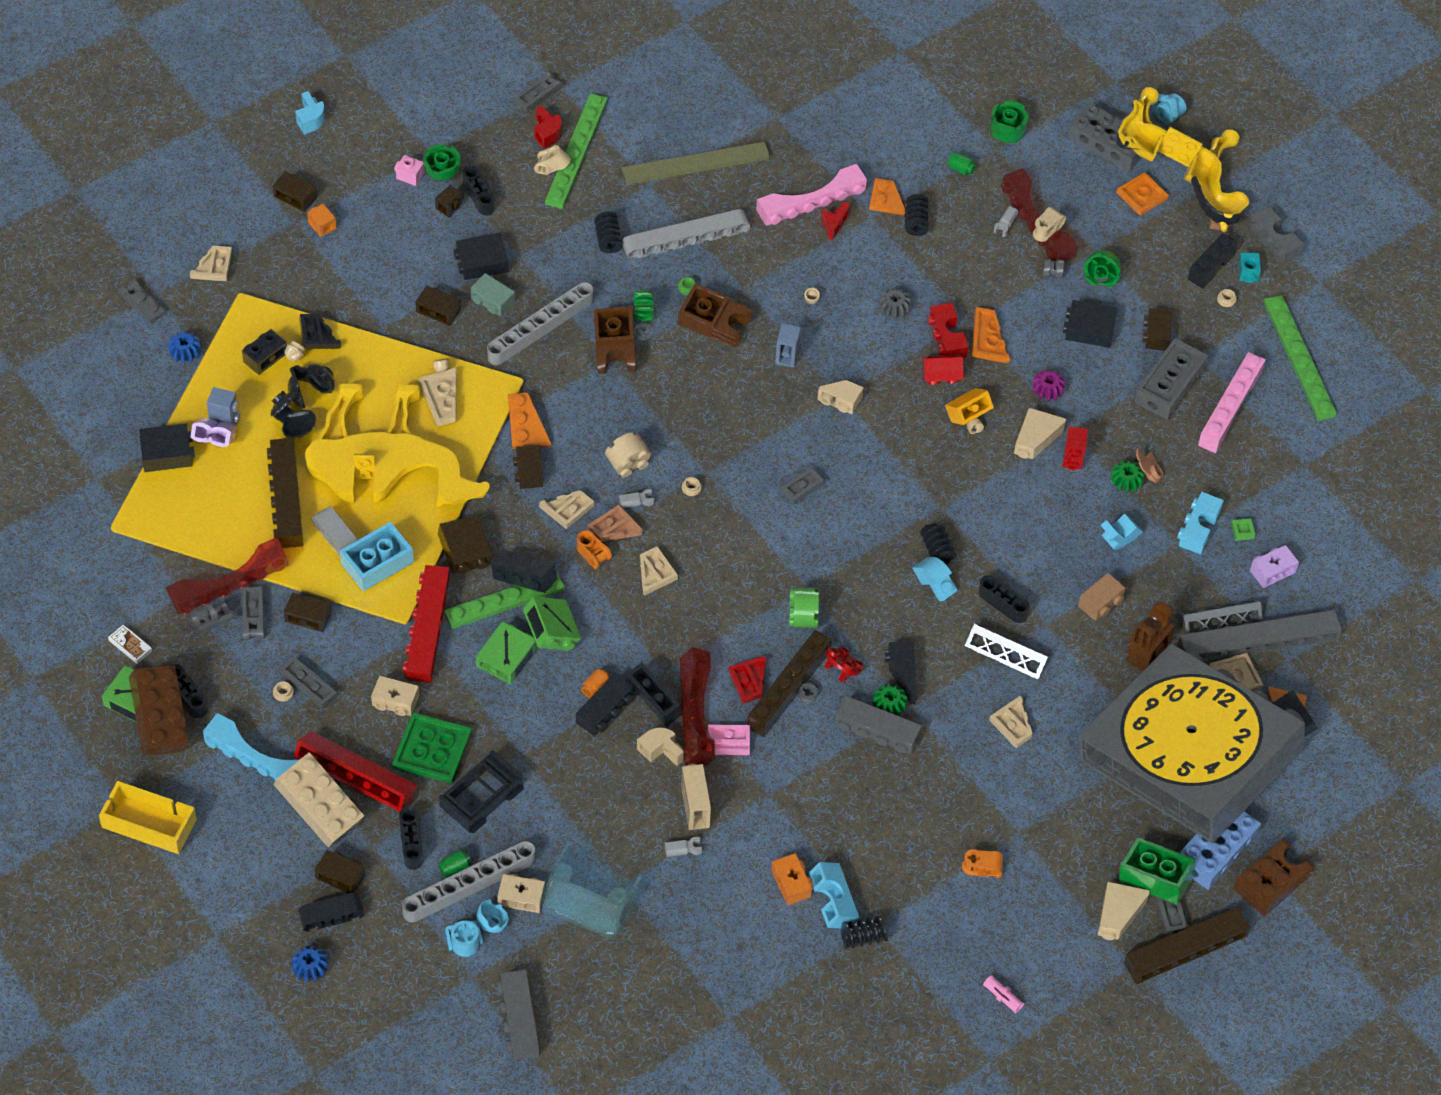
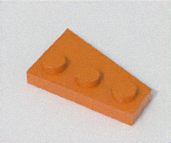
M976 307L974 311L971 357L1009 363L1010 357L1005 350L1006 344L1000 334V326L995 310Z

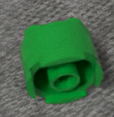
M1008 100L1003 104L999 105L998 103L994 106L990 123L992 137L1006 143H1017L1025 136L1029 114L1021 103Z

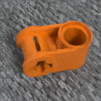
M584 530L577 535V551L594 569H597L599 564L606 559L610 560L612 558L609 548L591 531Z
M968 850L964 856L962 870L968 875L985 876L988 878L989 876H996V878H1000L1003 873V854L997 851Z

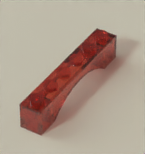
M1022 168L1004 175L1001 188L1004 194H1008L1012 206L1019 210L1020 218L1027 222L1029 231L1033 234L1036 228L1035 221L1040 215L1037 213L1031 200L1032 180ZM1058 230L1047 241H1037L1039 246L1044 247L1047 257L1053 261L1061 259L1066 262L1076 257L1077 246L1068 233Z
M276 537L258 545L250 559L229 575L207 581L183 579L165 588L177 615L181 613L187 614L198 606H204L218 597L227 596L231 591L238 588L242 589L256 580H262L273 572L282 571L285 567L289 566V563Z
M692 647L680 658L685 765L703 764L704 768L716 758L715 740L707 730L704 717L705 690L711 671L710 652Z

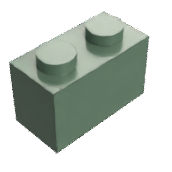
M485 273L471 287V298L476 304L485 306L490 313H496L501 317L515 303V291Z

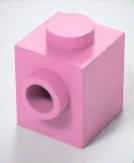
M406 155L400 161H397L394 168L396 179L417 186L425 174L423 162Z

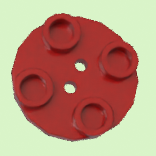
M840 646L838 649L830 647L826 650L825 654L828 659L824 665L826 669L835 666L841 670L842 673L838 679L840 682L846 681L851 675H860L864 667L861 661L850 656L849 650L843 646Z

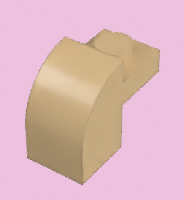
M654 728L637 739V750L650 762L662 753L676 766L683 762L684 751L678 743H675L676 734L666 728Z

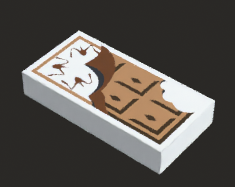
M124 625L108 637L113 645L136 664L152 652V648Z

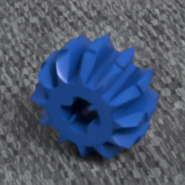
M186 330L183 334L177 332V336H171V341L168 342L170 356L174 357L176 362L181 359L184 364L186 359H188L192 363L193 358H198L201 352L200 339L195 337L193 332L190 334Z
M313 945L310 949L303 946V951L296 950L295 957L291 959L293 965L292 972L296 973L298 980L304 977L307 983L309 978L312 977L316 982L317 975L324 977V971L328 969V963H326L328 961L327 955L323 954L321 948L315 950Z

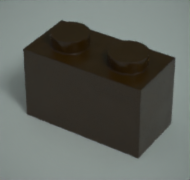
M286 171L272 186L275 198L303 212L317 199L316 186Z
M427 285L415 301L417 313L449 326L461 310L459 298Z
M1149 308L1148 316L1144 315L1143 327L1147 328L1143 330L1142 342H1146L1145 349L1166 351L1171 340V310Z
M540 445L517 446L516 454L513 455V466H517L518 469L514 471L515 482H519L520 489L543 487Z
M292 592L284 610L285 622L323 632L332 614L331 603L324 599H315L302 593Z
M326 850L314 869L317 880L348 894L355 893L365 877V867L361 862L347 859L336 851Z

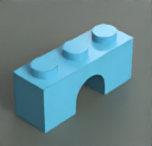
M1201 492L1198 499H1194L1191 506L1193 511L1192 513L1188 512L1184 521L1186 527H1181L1177 537L1180 539V547L1198 554L1202 553L1208 540L1210 529L1201 526L1200 523L1208 522L1215 525L1224 500Z
M819 862L808 875L812 880L814 891L825 893L831 900L821 909L828 928L841 929L842 923L846 922L849 926L851 921H856L859 918L840 863Z

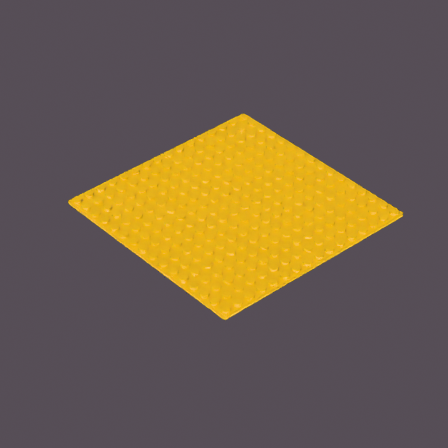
M239 293L166 424L168 426L187 423L188 431H192L194 422L200 418H209L207 400L213 387L236 392V398L239 401L238 412L241 413L239 423L235 424L237 427L235 441L229 446L220 447L212 444L210 441L198 442L193 439V442L190 443V447L194 446L195 458L191 459L192 467L144 472L143 467L111 525V531L394 622L408 624L414 607L418 604L416 602L417 590H421L422 585L419 584L420 572H424L425 565L436 566L443 552L437 534L440 523L458 520L466 502L459 505L446 504L442 507H436L439 472L432 466L420 467L403 475L386 497L374 503L373 498L374 478H356L354 503L347 502L338 497L327 483L312 476L308 471L305 458L306 449L318 438L326 426V414L340 394V384H361L364 391L363 399L351 405L345 418V428L348 436L368 432H386L391 424L392 413L395 408L397 385H418L420 387V400L408 405L407 428L415 436L451 450L459 462L460 477L476 482L509 415L508 394L519 393L523 385V379L323 318L324 323L331 328L332 335L336 340L339 339L341 341L340 349H305L303 352L304 356L298 361H290L285 355L258 375L243 362L242 350L244 347L254 342L261 334L266 333L270 329L284 339L287 345L294 341L303 347L299 316L300 314L309 313ZM448 359V370L456 368V422L437 427L419 384V378L437 373L433 367V361ZM318 364L331 369L335 381V389L332 393L325 394L316 390L310 383L297 380L305 408L297 406L293 401L288 405L295 412L310 410L316 416L315 426L311 432L301 438L294 439L303 546L279 549V542L274 541L273 529H277V524L273 525L272 513H275L276 509L271 507V496H274V492H270L269 480H273V476H269L268 464H272V461L267 459V448H270V440L290 437H286L283 434V423L270 415L274 405L272 400L282 391L286 394L288 393V381L292 376L290 372L291 367L299 365L300 367L308 368L309 365ZM330 506L355 535L357 540L391 522L413 548L414 563L369 589L362 591L341 565L340 556L316 528L312 521V516Z

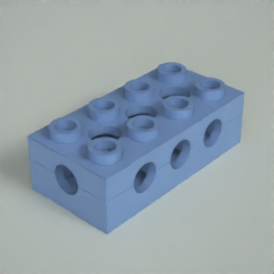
M1243 812L1213 844L1201 835L1196 834L1180 852V854L1196 859L1193 880L1209 890L1255 839L1261 823Z

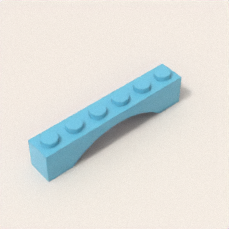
M219 713L214 716L203 730L205 743L209 747L221 749L226 756L230 758L236 757L244 766H252L261 775H269L275 781L299 761L280 760L259 753L243 740L235 722Z

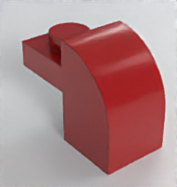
M543 106L536 108V120L539 124L534 126V138L543 149H546L558 142L561 137V118L559 114L552 116Z

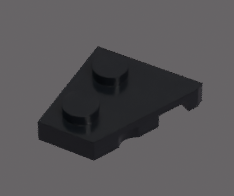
M300 314L299 322L304 349L341 348V341L339 339L336 340L332 335L331 328L324 323L320 314Z

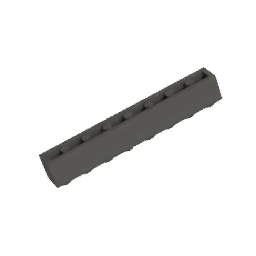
M1322 610L1318 613H1304L1299 616H1286L1276 620H1263L1252 624L1244 623L1233 627L1225 626L1215 630L1206 629L1197 633L1188 632L1180 635L1177 646L1183 651L1193 650L1202 658L1203 662L1230 658L1243 653L1250 655L1339 640L1342 629L1335 610Z

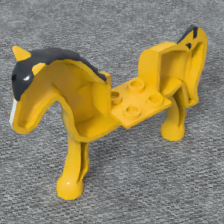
M1146 87L1142 90L1140 99L1133 101V111L1124 118L1116 137L1117 145L1120 148L1132 149L1136 154L1150 162L1153 161L1158 151L1187 166L1184 180L1194 186V192L1201 209L1204 210L1206 216L1215 223L1220 224L1222 232H1226L1228 225L1237 223L1240 219L1241 211L1249 205V199L1243 192L1223 193L1219 181L1222 173L1219 157L1224 149L1235 147L1238 144L1239 134L1234 130H1225L1221 137H1216L1212 140L1211 148L1208 150L1202 147V143L1171 127L1166 131L1152 124L1148 111L1150 105H1154L1158 101L1159 93L1154 88Z

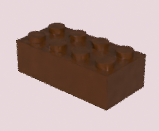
M175 665L134 669L129 676L142 755L149 756L184 751L189 745Z

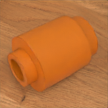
M596 669L584 681L581 688L582 693L590 699L610 678V675L605 670Z

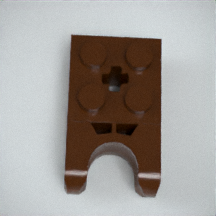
M694 283L679 311L677 324L706 337L736 347L740 343V334L737 330L730 327V324L740 323L747 325L751 322L753 313L749 308L729 300V297Z
M632 306L594 309L598 374L607 373L608 364L615 359L623 360L629 372L637 371Z
M1160 600L1157 601L1148 617L1143 622L1140 621L1134 628V632L1129 639L1130 645L1126 650V653H1128L1126 661L1141 671H1144L1170 644L1174 626L1171 624L1173 609L1168 604Z
M1286 839L1280 840L1238 876L1233 888L1264 917L1307 880L1315 868V865L1308 860L1299 865L1289 864L1284 858L1290 846Z

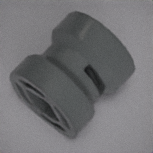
M1045 258L1043 277L1055 276L1056 278H1062L1064 260L1052 261L1050 258Z

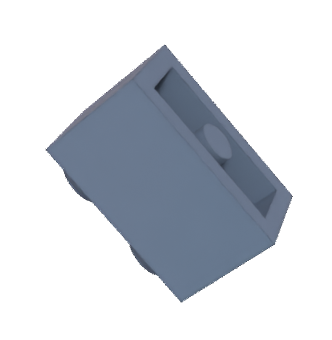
M787 324L781 325L777 339L775 364L794 368L799 351L801 327Z
M213 387L207 400L209 418L218 423L238 424L241 413L238 412L239 401H237L236 392Z

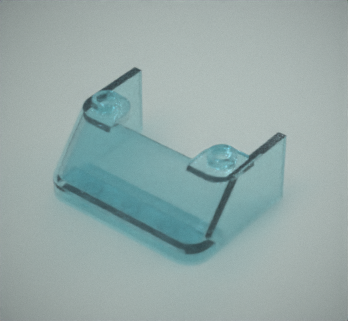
M566 843L551 869L542 898L543 910L548 914L604 938H616L643 891V875H638L630 891L618 887L613 889L606 898L570 882L572 878V868L568 865L570 861V844Z

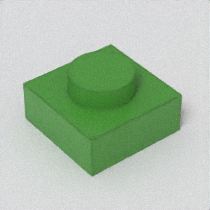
M1251 519L1232 520L1231 528L1235 541L1255 538Z

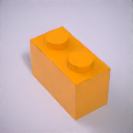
M974 388L945 405L951 422L965 425L994 408L988 391Z

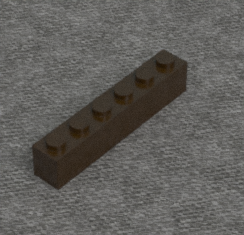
M294 438L270 440V448H267V459L272 461V464H268L269 476H273V480H269L270 492H274V496H271V507L276 509V512L272 513L273 525L277 524V529H273L274 541L279 542V549L302 547L303 535Z
M817 630L813 631L749 713L747 725H750V730L762 737L766 736L797 696L800 687L807 683L826 658V650L832 645L831 638Z
M1238 907L1231 910L1225 909L1213 918L1209 916L1199 924L1188 925L1178 933H1169L1164 939L1159 941L1153 940L1143 948L1130 950L1126 954L1124 965L1137 985L1248 937L1251 927Z

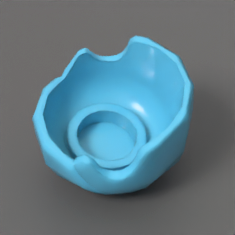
M491 899L481 902L476 913L477 923L480 928L491 933L503 931L509 921L508 913L502 908V905L492 904Z

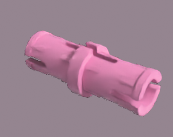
M993 975L985 980L983 986L989 989L999 1002L1002 1001L1014 1013H1017L1024 1006V1003L1011 993V989L1008 986L1004 987Z

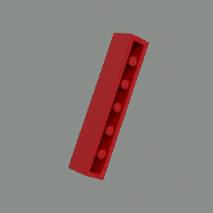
M425 565L424 572H420L419 584L422 585L421 590H417L416 593L418 607H414L413 610L415 624L410 626L409 637H412L411 643H407L406 655L409 656L408 661H404L403 673H406L408 681L431 683L450 581L449 567Z
M312 731L298 740L294 754L295 759L300 760L310 752L329 776L399 812L413 801L417 788L416 784Z

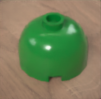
M445 144L433 145L426 150V154L423 156L425 172L436 181L443 182L454 178L460 167L459 152L452 146L451 148L445 147Z
M1109 250L1093 252L1083 266L1085 279L1090 284L1098 287V283L1108 286L1107 288L1112 287L1117 283L1121 275L1122 264L1120 259ZM1108 276V279L1104 282L1096 280L1097 277L1104 279Z

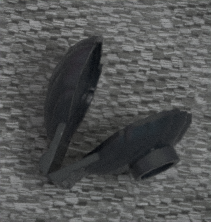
M312 364L308 368L300 367L299 365L290 368L292 376L288 381V393L299 392V396L293 402L301 408H305V404L297 380L308 382L316 390L325 394L332 393L335 389L333 372L326 366Z
M282 391L272 400L274 405L270 413L271 417L273 416L277 421L283 423L282 432L286 437L295 439L309 434L315 426V414L310 410L295 412L289 408L288 405L299 396V392L295 391L286 394Z

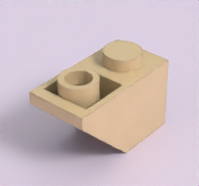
M847 380L823 385L818 389V400L824 405L838 408L843 413L853 414L863 397L864 387Z

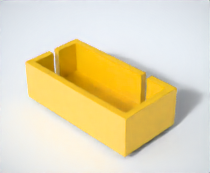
M120 781L116 782L109 795L110 800L106 801L99 814L102 828L176 854L181 852L197 821L195 807L178 801L174 806L172 799Z

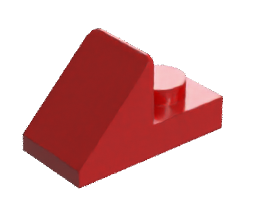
M843 202L840 208L837 207L834 213L825 209L821 210V221L830 240L834 239L848 218L850 212L849 203Z

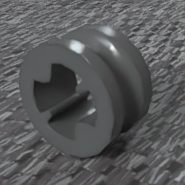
M811 683L803 684L799 689L800 700L804 703L814 702L818 692L816 686ZM807 690L812 691L811 694H809V696L805 695V692H807Z

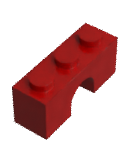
M952 302L930 306L927 322L929 326L933 327V339L939 343V355L960 354L963 358H966L969 346L964 333L948 331V329L956 328L958 318Z

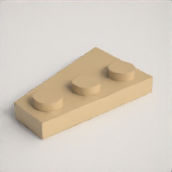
M456 368L420 377L419 384L436 426L439 427L456 422Z

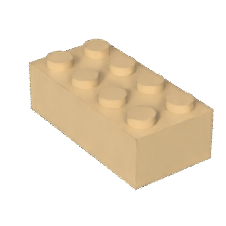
M310 752L280 775L273 784L328 848L356 826L364 817L361 811Z

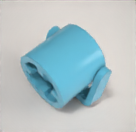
M1174 93L1169 96L1159 94L1158 101L1152 105L1153 115L1166 125L1173 123L1187 109L1184 100Z
M466 920L447 926L445 934L449 951L453 950L459 956L469 957L478 951L479 943L483 944L480 926L477 921Z

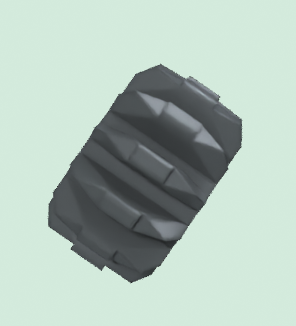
M896 287L893 290L888 288L886 292H882L879 300L881 314L886 313L887 318L893 315L894 320L897 315L900 318H903L904 314L908 315L911 307L909 293H904L903 289L899 291Z

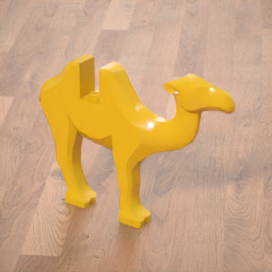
M340 384V394L326 414V426L305 452L307 469L312 476L327 483L338 497L347 502L354 503L356 478H374L373 498L374 503L386 497L403 475L424 466L435 467L439 472L436 507H442L446 504L459 505L470 499L483 498L490 488L488 482L477 483L461 478L459 462L451 450L426 441L409 431L407 428V410L410 403L420 400V387L418 385H397L395 408L392 413L391 424L386 432H368L348 436L345 428V418L351 405L363 399L364 391L361 384Z

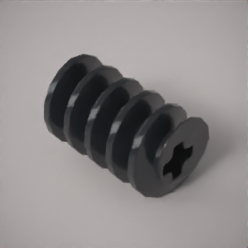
M914 194L905 200V230L909 235L923 236L929 229L928 198L922 194Z
M612 211L602 212L594 220L599 249L604 253H617L623 246L617 214Z
M931 523L921 529L920 535L923 537L931 557L940 559L946 565L955 559L957 553L954 551V546L951 544V540L948 538V533L945 532L943 525Z
M875 916L874 921L869 917L866 919V923L863 919H860L858 924L855 921H851L849 926L846 922L841 925V939L845 950L847 949V943L853 949L857 941L860 947H863L864 940L867 941L868 945H871L872 938L875 939L877 944L880 943L881 936L885 942L888 941L886 926L880 916Z

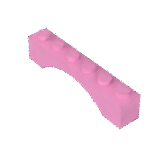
M854 164L840 169L837 176L829 184L817 191L794 196L773 193L757 199L756 211L766 226L770 224L776 225L781 220L792 219L798 214L809 213L817 207H826L831 202L842 201L848 196L861 194L866 190L867 179L858 165Z
M1250 352L1247 353L1204 427L1198 446L1214 453L1218 451L1241 404L1261 376L1266 359Z

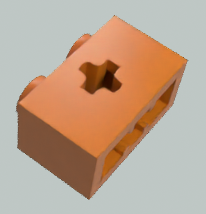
M796 853L772 861L771 871L787 906L811 898L813 883L810 877H806L804 863L802 860H798Z

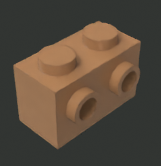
M1107 573L1080 595L1078 607L1094 621H1097L1100 617L1104 618L1115 605L1119 606L1123 602L1125 587Z

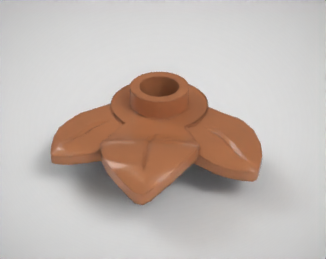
M1138 448L1136 450V457L1139 460L1141 469L1150 481L1159 482L1163 478V472L1157 464L1153 453L1149 452L1145 456Z

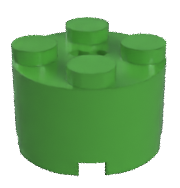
M794 587V589H790L789 607L793 608H790L789 626H793V628H818V588Z

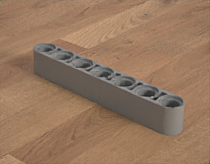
M737 209L629 235L622 240V245L627 258L632 260V258L650 256L652 253L667 252L668 249L675 250L686 247L685 245L700 244L706 240L712 241L720 239L722 236L727 235L728 237L737 235L739 232H747L750 229V224L744 211Z
M586 282L578 284L491 341L487 346L489 363L493 365L502 364L593 303V286Z
M528 841L516 844L408 896L402 903L405 920L409 922L419 921L501 881L503 874H516L532 866L535 862L534 845ZM447 890H454V892H452V893H448V892H446V891H447ZM435 899L433 902H428L427 900ZM410 908H415L416 910H415V911H409L408 909H410Z

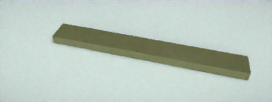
M765 142L626 166L622 167V174L626 185L767 160L769 159V153Z

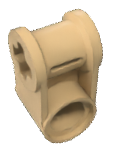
M554 145L538 153V162L535 164L534 170L539 174L548 175L554 171L566 168L571 158L558 145Z
M1048 207L1036 219L1033 237L1040 242L1047 241L1064 225L1066 216L1052 207Z

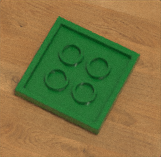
M412 713L392 766L395 769L452 784L472 734V728Z

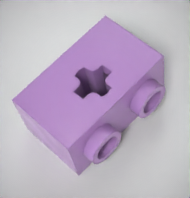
M1284 545L1280 548L1272 549L1268 554L1259 555L1254 558L1250 572L1260 585L1265 588L1296 573L1299 562L1288 547Z

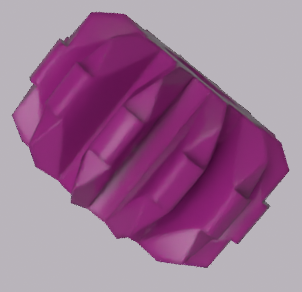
M1050 368L1047 372L1041 370L1040 374L1035 375L1032 383L1034 395H1039L1040 400L1046 397L1047 402L1050 398L1056 401L1058 396H1062L1065 389L1063 375H1058V371L1051 372Z

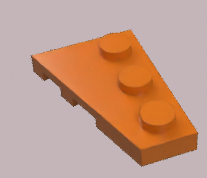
M528 393L508 394L512 449H516L517 446L540 445V448L551 447L552 444Z

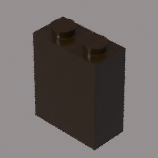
M478 515L440 523L437 534L452 574H463L477 568L484 569L491 564L493 555Z

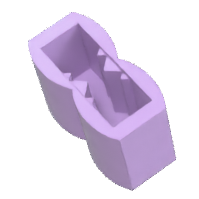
M200 418L192 425L191 438L198 442L210 441L216 446L225 447L235 441L237 427L228 422L218 423L210 418Z

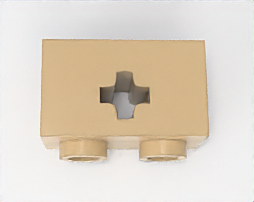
M379 676L371 695L372 706L381 711L386 709L394 711L400 716H411L419 698V686Z
M503 874L497 896L498 904H501L502 907L540 913L545 893V881L537 878H522L515 874Z

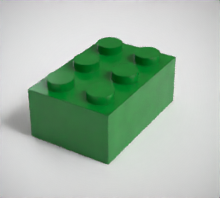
M1137 837L1120 865L1119 882L1130 887L1149 890L1150 895L1178 905L1194 878L1196 859Z

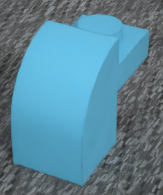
M308 91L301 93L304 108L295 111L296 122L303 134L319 129L325 121L323 101L317 103L316 98L311 97Z
M1126 514L1120 517L1114 524L1107 520L1101 524L1105 530L1102 536L1114 550L1129 544L1143 533L1133 519Z
M927 557L912 568L922 585L929 584L939 601H944L958 591L949 576L952 572L940 559Z

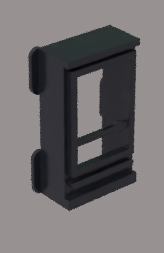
M491 750L488 756L443 795L439 796V806L469 833H475L487 822L486 817L505 800L510 801L523 791V776L497 752ZM486 771L503 784L497 791L480 778ZM475 780H478L493 794L470 813L455 798Z

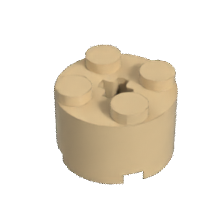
M633 432L617 438L613 442L615 445L612 448L608 447L605 451L606 457L622 478L631 475L632 470L639 468V470L646 468L649 465L648 460L651 456L650 450L638 433L634 435Z

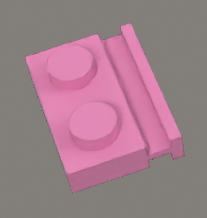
M708 725V755H750V725Z

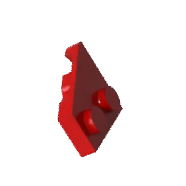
M765 656L728 667V673L742 704L762 698Z

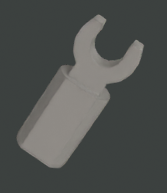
M1009 206L1006 209L999 223H996L994 226L995 234L998 230H1003L1002 237L1007 236L1008 228L1011 227L1019 214L1016 208Z
M646 489L642 493L637 492L618 496L622 509L637 507L641 504L646 506L654 504V498H646L652 496L651 489Z
M693 837L689 841L665 842L666 857L687 855L688 853L701 854L702 847L693 846L700 844V837Z

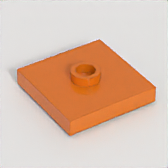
M1145 172L1120 186L1116 191L1140 216L1169 198V195Z

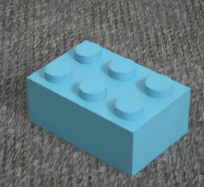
M391 522L340 550L341 565L362 591L369 589L414 563L413 548Z

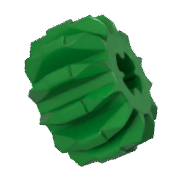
M641 290L634 293V319L636 322H649L653 319V293L651 291Z
M1129 460L1126 463L1120 461L1118 465L1113 467L1110 478L1113 486H1118V491L1123 488L1125 493L1129 489L1134 493L1137 488L1140 489L1142 486L1144 473H1142L1141 467H1137V462L1131 464Z
M888 683L886 688L881 685L879 690H875L872 704L876 708L900 716L901 711L904 712L906 709L907 696L904 695V689L898 690V685L891 687Z

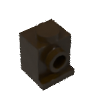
M449 185L435 197V207L442 214L450 218L452 217V211H456L461 207L464 194L461 190Z

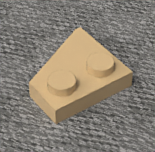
M212 246L207 255L203 256L199 261V266L195 270L192 269L190 271V279L227 281L232 247Z
M579 490L569 495L558 496L556 500L550 502L543 500L539 503V507L565 529H568L594 507V501Z
M658 547L640 554L644 596L678 580L677 573Z
M1021 696L992 714L989 719L1015 748H1018L1032 738V730L1028 724V717L1024 711Z

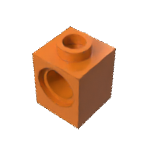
M324 204L314 207L307 212L308 223L320 237L337 229L336 218Z

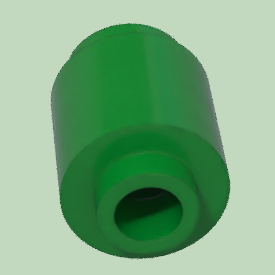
M953 152L947 162V165L952 170L964 176L973 174L976 169L975 160L959 152Z
M458 850L442 858V861L438 863V867L444 878H447L469 868L468 864L471 863V860L466 852L463 853L461 850Z

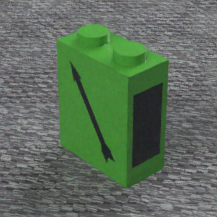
M532 597L523 608L538 648L569 651L581 639L565 599Z
M502 621L477 654L476 667L512 684L537 650L534 636L524 633L514 625Z
M124 666L102 695V700L105 707L136 721L129 676L134 669Z

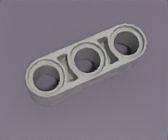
M330 506L312 516V521L316 528L339 556L340 550L357 541L355 535Z

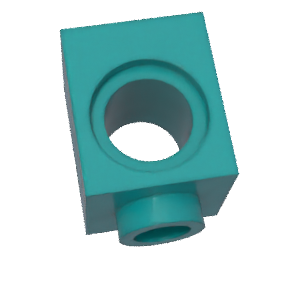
M1240 253L1238 260L1239 281L1252 283L1259 280L1261 272L1259 253Z

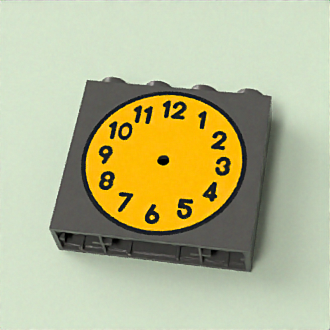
M1170 644L1079 735L1080 760L1213 844L1304 749L1305 723L1296 711L1292 709L1283 710L1272 704L1267 695L1258 689L1250 691L1237 683L1234 676L1227 670L1219 669L1217 671L1208 666L1193 650L1183 651Z

